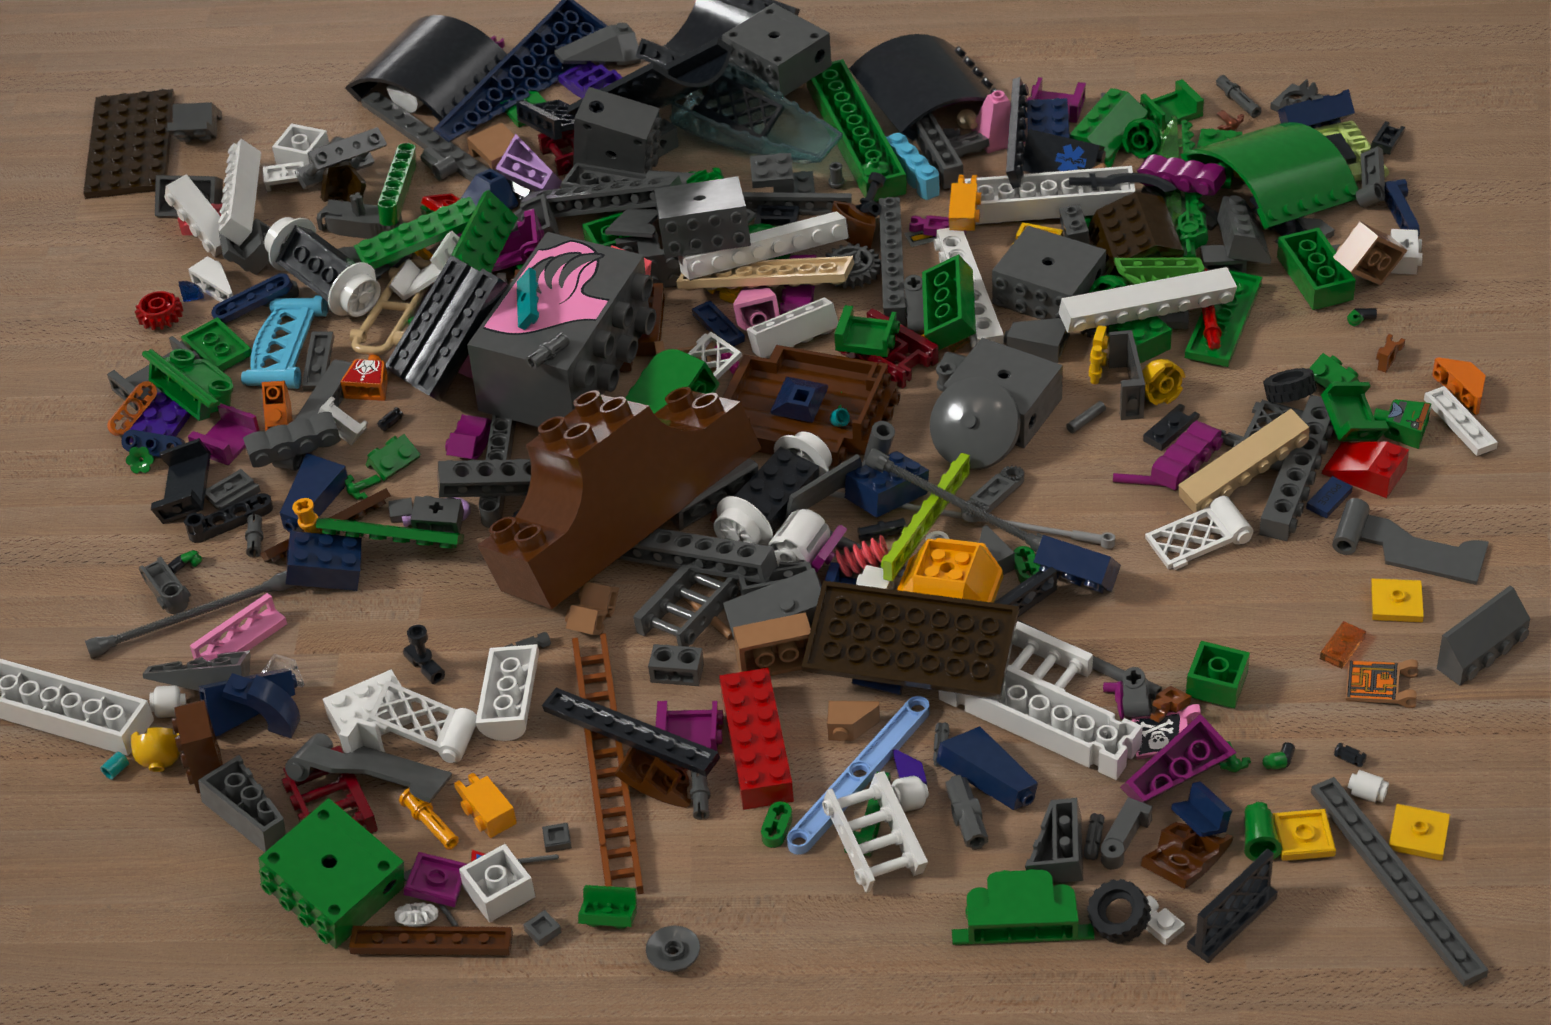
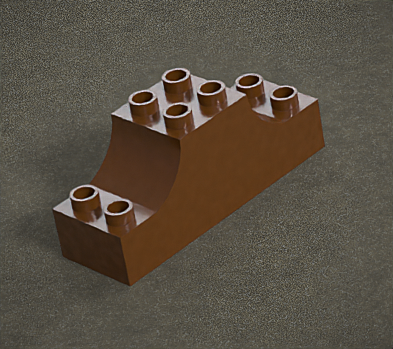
M681 387L670 392L665 398L667 405L654 414L649 405L627 401L622 396L614 398L601 395L599 391L593 390L577 397L573 402L575 409L565 417L556 416L544 421L538 427L540 435L526 444L531 461V480L521 509L515 517H505L492 524L489 528L491 535L477 545L501 592L553 609L685 508L696 497L758 452L761 446L741 402L718 397L717 393L703 394L691 391L689 387Z

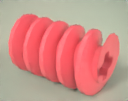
M880 535V543L871 538V546L862 541V549L853 544L852 552L847 547H844L843 555L840 554L838 549L835 553L840 569L846 577H851L853 572L860 574L866 565L879 567L883 556L888 554V548L884 537Z

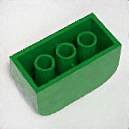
M668 349L658 353L650 361L635 385L630 388L626 400L649 405L655 414L667 405L665 401L666 396L678 388L689 387L691 391L708 394L715 393L720 383L705 361L677 349Z

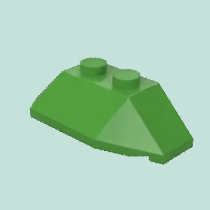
M1200 257L1114 258L1118 272L1131 285L1204 272L1205 269Z

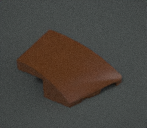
M630 747L615 773L616 777L639 792L664 803L687 808L691 804V799L687 796V787L690 785L687 775L688 769Z
M1175 822L1161 830L1158 848L1142 857L1141 866L1186 889L1200 879L1221 858L1233 842V836L1226 834L1224 838L1213 835L1200 837L1187 824Z

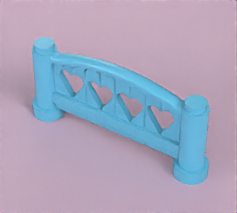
M316 295L314 298H276L270 301V311L272 313L256 336L251 352V369L242 372V384L262 386V382L285 381L289 389L300 388L301 371L299 367H295L314 315L316 317H325L328 314V301L320 295ZM283 316H289L295 319L288 323L279 325V323L282 322L281 318ZM278 330H284L289 333L283 337L273 339L276 336L275 332ZM273 344L283 347L281 350L268 353L271 350L270 346ZM266 359H273L278 362L269 367L262 368L265 365L264 361Z

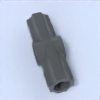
M961 775L952 776L949 781L945 782L951 802L954 823L960 827L966 847H970L973 850L980 849L984 844L988 843V835L982 821L979 800L974 798L966 777Z

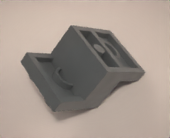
M212 102L173 104V123H167V131L180 142H191V139L211 141V138H217V119H222V111Z
M791 153L750 156L752 188L773 187V192L815 193L813 171L793 173Z
M255 219L252 232L240 246L219 233L224 258L229 262L233 261L240 265L243 270L257 275L270 262L269 253L265 249L264 241L271 227Z
M655 233L653 238L636 236L615 238L616 247L642 254L644 258L652 261L650 275L653 278V283H663L664 288L677 286L676 281L681 275L678 257L665 258L664 249H660L658 233Z

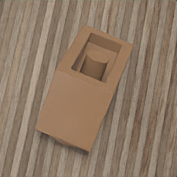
M829 701L827 719L828 740L854 741L880 722L879 701Z

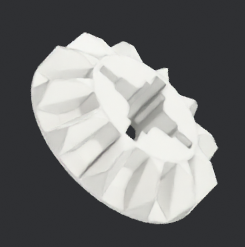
M425 902L405 904L398 907L395 912V920L411 927L427 925L438 917V909L433 904H426Z

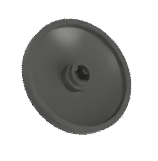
M972 377L957 381L939 396L932 409L930 434L933 444L939 454L950 463L955 461L961 453L970 455V470H981L994 466L1011 452L1018 439L1021 424L1019 408L1010 392L1002 385L990 379Z

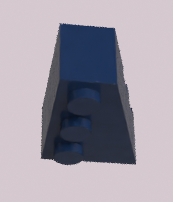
M1349 89L1337 95H1325L1323 98L1299 102L1278 110L1281 123L1295 122L1312 128H1319L1326 124L1341 123V120L1355 113Z

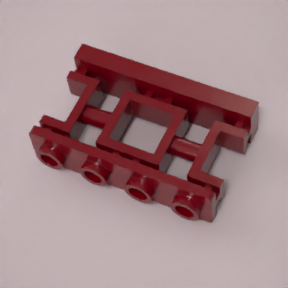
M873 308L867 312V318L890 319ZM901 324L899 333L895 334L894 350L888 354V357L838 351L848 358L888 364V373L891 374V381L897 382V386L901 389L906 387V380H912V368L918 363L927 368L939 362L938 345Z

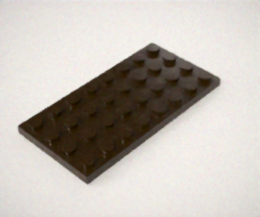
M173 89L141 91L129 94L122 93L111 96L103 95L95 98L83 190L85 199L155 191L156 175H167L171 133L167 131V123H172L175 97Z
M823 580L801 666L802 671L1001 699L1019 614V606Z

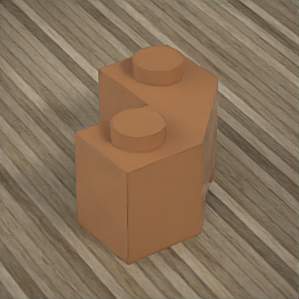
M593 581L585 583L579 591L580 605H571L566 612V629L591 635L602 634L605 629L603 624L605 618H611L615 611L619 587Z

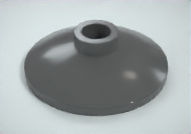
M683 926L663 927L654 932L646 944L648 961L655 968L665 972H677L688 968L697 960L700 953L698 937L693 931Z

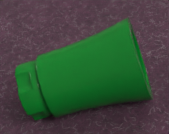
M1256 802L1248 805L1244 811V853L1247 858L1255 861L1265 850L1269 849L1274 853V860L1280 855L1282 846L1276 833L1273 814L1266 803Z

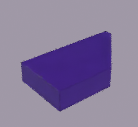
M897 749L893 750L898 778L917 776L927 785L922 762Z

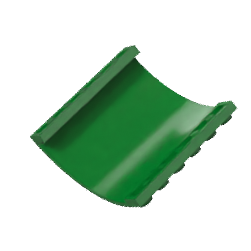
M1285 122L1180 154L1184 161L1194 160L1204 164H1221L1225 162L1233 168L1252 192L1259 207L1257 212L1264 230L1357 200L1356 192L1358 187L1342 154L1322 133L1301 123Z

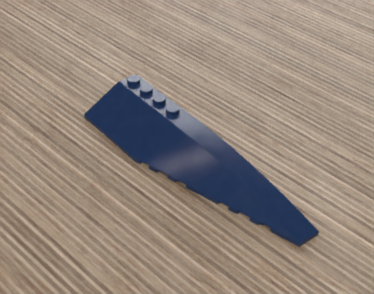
M561 0L434 127L433 131L447 142H451L516 105V101L528 98L530 91H537L539 93L558 82L559 75L579 65L562 64L554 54L555 50L603 29L607 25L575 0Z

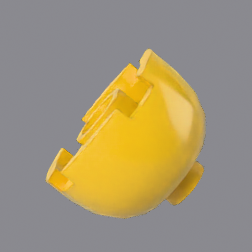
M1157 359L1151 361L1143 368L1145 398L1155 405L1163 402L1169 404L1180 395L1183 390L1181 384L1183 378H1185V373L1178 365L1170 360Z
M163 727L147 728V733L141 735L137 731L131 735V749L135 761L143 767L149 768L151 772L164 771L166 767L175 763L181 752H178L175 737L179 733L175 735L173 734V729Z

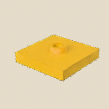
M1371 578L1372 620L1423 622L1421 580Z
M1396 804L1389 846L1395 852L1442 861L1450 814Z
M1325 809L1272 813L1276 833L1282 846L1280 853L1282 861L1334 857L1336 855V848Z

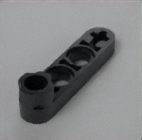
M260 493L207 516H204L202 513H190L184 520L189 540L193 543H201L247 523V518L250 515H253V520H255V514L263 517L271 513L273 504L268 494ZM241 511L246 512L244 515L241 516L235 515L236 513ZM219 520H224V521H225L224 523H222V524H220V525H214V523H215L216 521H219Z

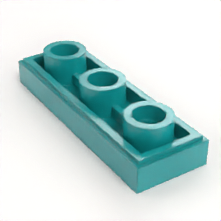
M528 268L517 281L518 327L523 330L527 329L531 323H536L539 317V312L537 311V303L539 301L537 296L538 281H536V270Z

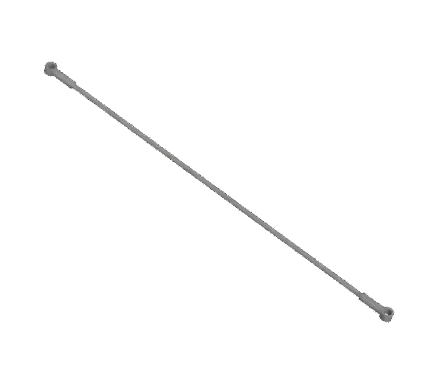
M836 491L829 495L832 497L846 499L844 498L845 493ZM906 503L898 508L919 511L921 506ZM943 510L940 514L963 519L961 512ZM984 519L981 520V521H978V522L989 523V522L984 521ZM1005 520L1008 524L1011 523V525L1020 529L1072 537L1073 540L1100 544L1106 549L1115 546V535L1109 532L1101 535Z

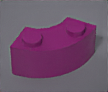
M462 414L461 419L457 423L456 430L450 433V437L446 440V455L468 459L479 458L488 444L492 420Z

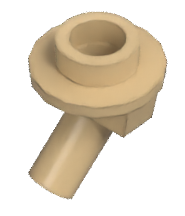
M964 109L959 112L957 123L963 129H975L977 127L975 121L977 116L974 111Z

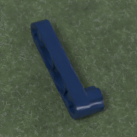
M1406 180L1386 181L1384 200L1399 228L1418 230L1419 238L1420 228L1418 221L1404 198L1408 196Z

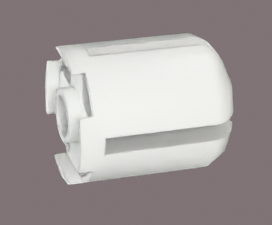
M809 509L796 510L791 512L768 546L774 548L778 565L779 562H810L811 565L830 538V529L819 514Z

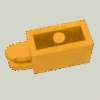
M959 175L958 183L951 184L948 217L949 230L975 231L976 222H980V210H977V205H981L982 193L978 192L977 175H972L971 183H965L964 175Z
M469 774L468 780L471 785L467 787L460 780L454 783L458 794L463 799L461 802L463 811L466 815H472L480 832L485 831L490 839L517 824L514 807L488 776L479 779L476 774Z

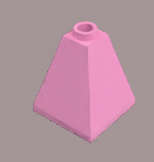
M1000 90L987 95L975 120L977 127L972 129V132L977 131L989 139L990 146L984 148L987 153L1008 148L1011 103L1004 92Z

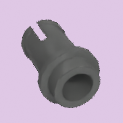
M832 162L829 165L830 178L828 183L831 188L840 189L845 183L842 177V164L840 162Z

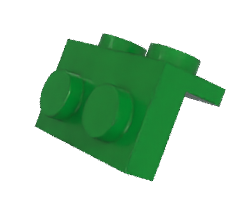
M1322 353L1309 368L1313 370L1315 382L1324 389L1333 381H1359L1357 378L1359 374L1351 367L1346 369L1341 366L1343 363L1334 355L1329 357Z
M403 434L398 438L394 436L385 443V447L381 449L377 447L367 455L368 459L365 465L367 468L372 466L381 479L385 481L420 458L421 454L407 436Z
M585 885L583 888V904L578 913V924H587L590 927L605 925L618 929L632 927L637 913V890L626 887Z

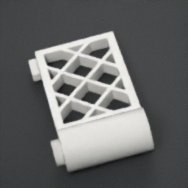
M712 332L708 335L706 333L696 341L697 345L688 353L694 357H702V360L705 362L706 356L717 354V361L706 362L709 368L717 367V370L713 373L717 380L742 357V353ZM712 340L717 343V348L706 350V346ZM721 354H733L729 359L721 360Z
M1220 496L1214 499L1209 507L1146 533L1145 539L1168 570L1171 568L1177 570L1188 565V561L1232 542L1235 544L1247 543L1253 535V528L1229 497ZM1208 517L1210 520L1209 525L1197 523L1198 520ZM1181 527L1190 529L1188 535L1177 533L1176 530ZM1194 529L1205 531V537L1192 536ZM1211 533L1221 534L1223 538L1213 540L1209 539ZM1160 536L1168 537L1166 544L1156 542L1155 539ZM1178 539L1185 542L1183 547L1171 545L1172 540ZM1189 542L1201 544V547L1197 549L1187 548ZM1168 551L1180 553L1178 557L1171 560L1167 557Z
M386 680L368 721L378 724L379 731L385 733V730H388L438 751L444 761L454 763L459 762L465 753L476 727L477 715L466 708L456 710ZM387 690L398 694L400 700L389 702L386 696ZM418 702L423 709L413 712L409 703ZM403 705L407 714L397 716L393 707ZM387 709L391 718L384 720L377 717L376 714ZM439 711L448 716L445 720L436 722L432 713ZM427 715L431 724L420 726L416 717ZM411 719L415 728L408 730L403 728L400 722ZM434 729L438 736L437 741L427 738L424 731Z

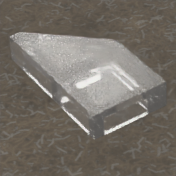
M273 654L263 668L262 673L284 668L292 670L297 679V686L303 688L304 681L296 660Z

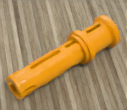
M301 498L294 502L292 509L298 515L299 527L308 533L321 534L319 528H316V521L319 517L313 511V501L309 498Z
M409 788L401 794L399 803L411 811V815L415 820L424 823L447 850L453 849L458 844L459 837L436 815L431 802L428 803L418 799L410 793Z

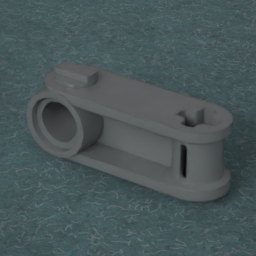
M158 557L157 561L145 567L143 565L139 566L142 578L157 598V602L163 610L165 609L170 614H177L183 612L188 607L189 597H191L190 592L185 585L180 583L162 557Z

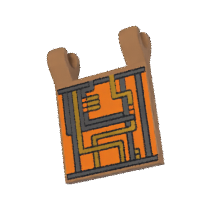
M1414 659L1403 662L1349 660L1346 701L1395 703L1407 708L1416 707V691L1409 689L1399 692V676L1402 674L1410 678L1417 677L1418 661Z

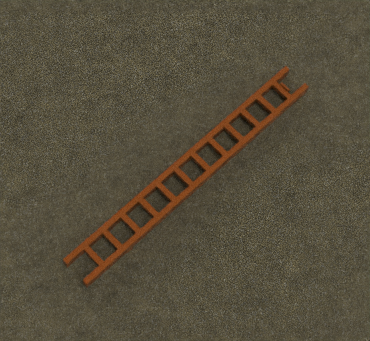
M606 633L600 634L602 654L581 657L578 637L572 638L580 697L592 702L609 699L610 709L617 711ZM604 662L605 672L583 675L582 666ZM607 681V691L586 694L585 684ZM584 728L605 886L612 887L611 880L635 876L637 895L644 894L628 784L621 780L622 786L599 789L598 786L599 778L615 776L624 759L622 743L615 740L616 747L593 750L592 740L608 737ZM618 757V767L596 770L595 759ZM623 795L624 806L608 809L601 808L600 798ZM626 815L627 826L604 830L603 818ZM629 835L630 847L607 850V838ZM632 856L633 867L610 871L609 859Z

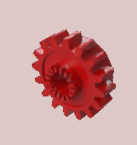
M156 291L147 294L140 300L139 305H136L137 310H135L139 325H143L145 329L151 326L152 330H155L156 327H160L163 330L166 325L172 327V322L178 323V318L183 316L182 312L184 310L179 297H175L173 293L171 294L166 291Z

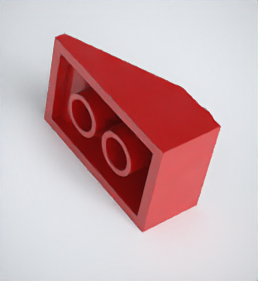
M1387 441L1342 442L1323 468L1321 474L1328 477L1333 476L1352 486L1387 498L1407 469L1409 449Z

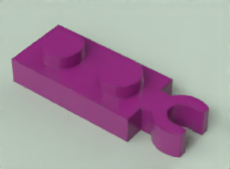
M926 215V219H922L919 216H911L909 231H923V235L936 237L938 229L949 228L948 217Z

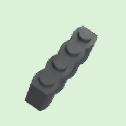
M331 412L317 413L310 418L297 419L288 425H277L265 432H253L243 438L252 467H263L273 461L286 460L296 454H306L316 450L318 447L333 446L341 441Z

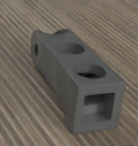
M1129 797L1127 798L1101 845V864L1105 868L1114 870L1123 865L1124 853L1140 825L1148 828L1152 821V806Z

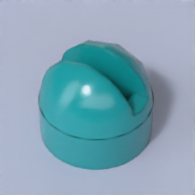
M844 408L836 409L830 414V422L836 427L845 426L850 421V415Z

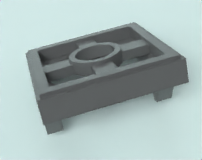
M1306 79L1300 86L1292 83L1270 103V109L1278 112L1279 109L1285 106L1323 98V95L1318 94L1315 82L1309 86L1308 79ZM1296 94L1301 96V98L1292 99L1289 96Z

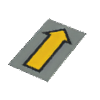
M923 231L904 233L911 247L934 242V239H937V236L923 235Z

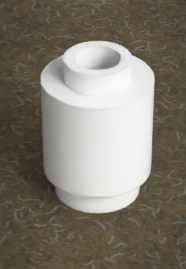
M1359 770L1357 774L1352 773L1348 788L1352 789L1351 795L1374 803L1377 801L1383 802L1388 791L1389 782L1383 781L1384 778Z

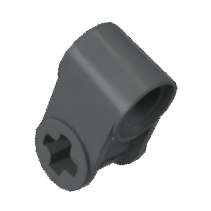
M952 352L944 354L943 359L936 367V372L939 376L937 388L940 391H943V385L967 356Z
M1138 667L1128 668L1122 678L1125 718L1151 716L1152 702L1149 681L1142 669Z

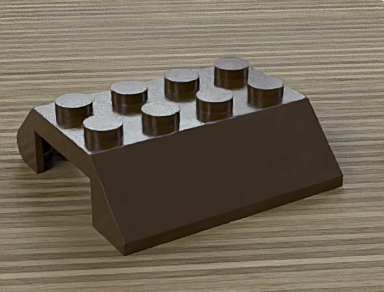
M1133 192L1096 210L1088 226L1091 240L1094 242L1093 245L1106 250L1105 275L1123 277L1116 268L1114 258H1145L1157 251L1160 252L1162 258H1175L1185 253L1162 196Z

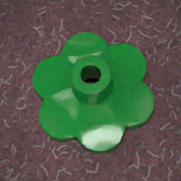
M872 158L868 164L862 166L866 177H869L871 172H877L882 175L888 173L886 163L879 162L878 158Z
M132 447L125 461L133 473L149 472L150 465L154 462V457L149 454L147 447Z

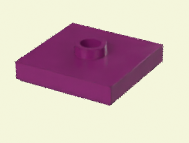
M841 524L840 526L838 525L813 560L811 568H814L816 573L819 572L824 563L829 565L835 557L836 553L833 550L847 531V528Z
M418 852L403 895L455 907L463 887L459 869L467 864Z

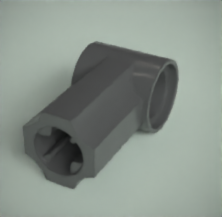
M429 146L420 155L421 161L432 169L434 176L439 181L458 172V166L452 156L445 157L435 148Z

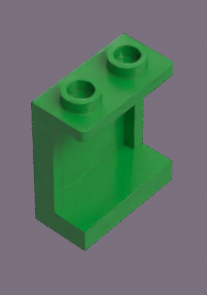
M1183 79L1175 81L1174 92L1152 100L1144 93L1141 94L1140 104L1149 112L1147 118L1159 124L1162 131L1180 125L1182 120H1187L1188 122L1203 116L1204 99Z
M844 305L834 333L835 351L888 357L890 348L893 349L895 346V334H898L900 330L897 312H892L889 320L854 316L853 306Z
M1333 381L1321 394L1339 441H1377L1389 429L1386 421H1375L1365 393L1371 387L1369 382Z

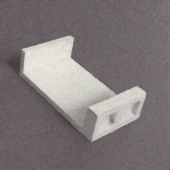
M453 231L449 232L430 259L432 263L422 270L410 259H407L389 287L405 301L434 283L460 238Z

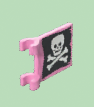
M1190 705L1177 713L1169 712L1159 723L1150 719V716L1131 718L1132 722L1142 726V745L1136 753V758L1146 759L1154 757L1188 726L1187 723L1190 724L1201 714L1200 705Z

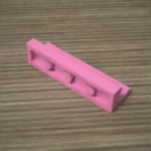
M266 593L191 644L190 649L195 660V658L203 657V659L208 661L218 658L217 654L249 651L287 625V621L275 609L272 596ZM266 604L267 609L258 614L260 608ZM247 618L245 624L239 627L241 621ZM228 631L226 637L222 640H219L221 635L224 632ZM209 644L207 649L200 654L199 649Z

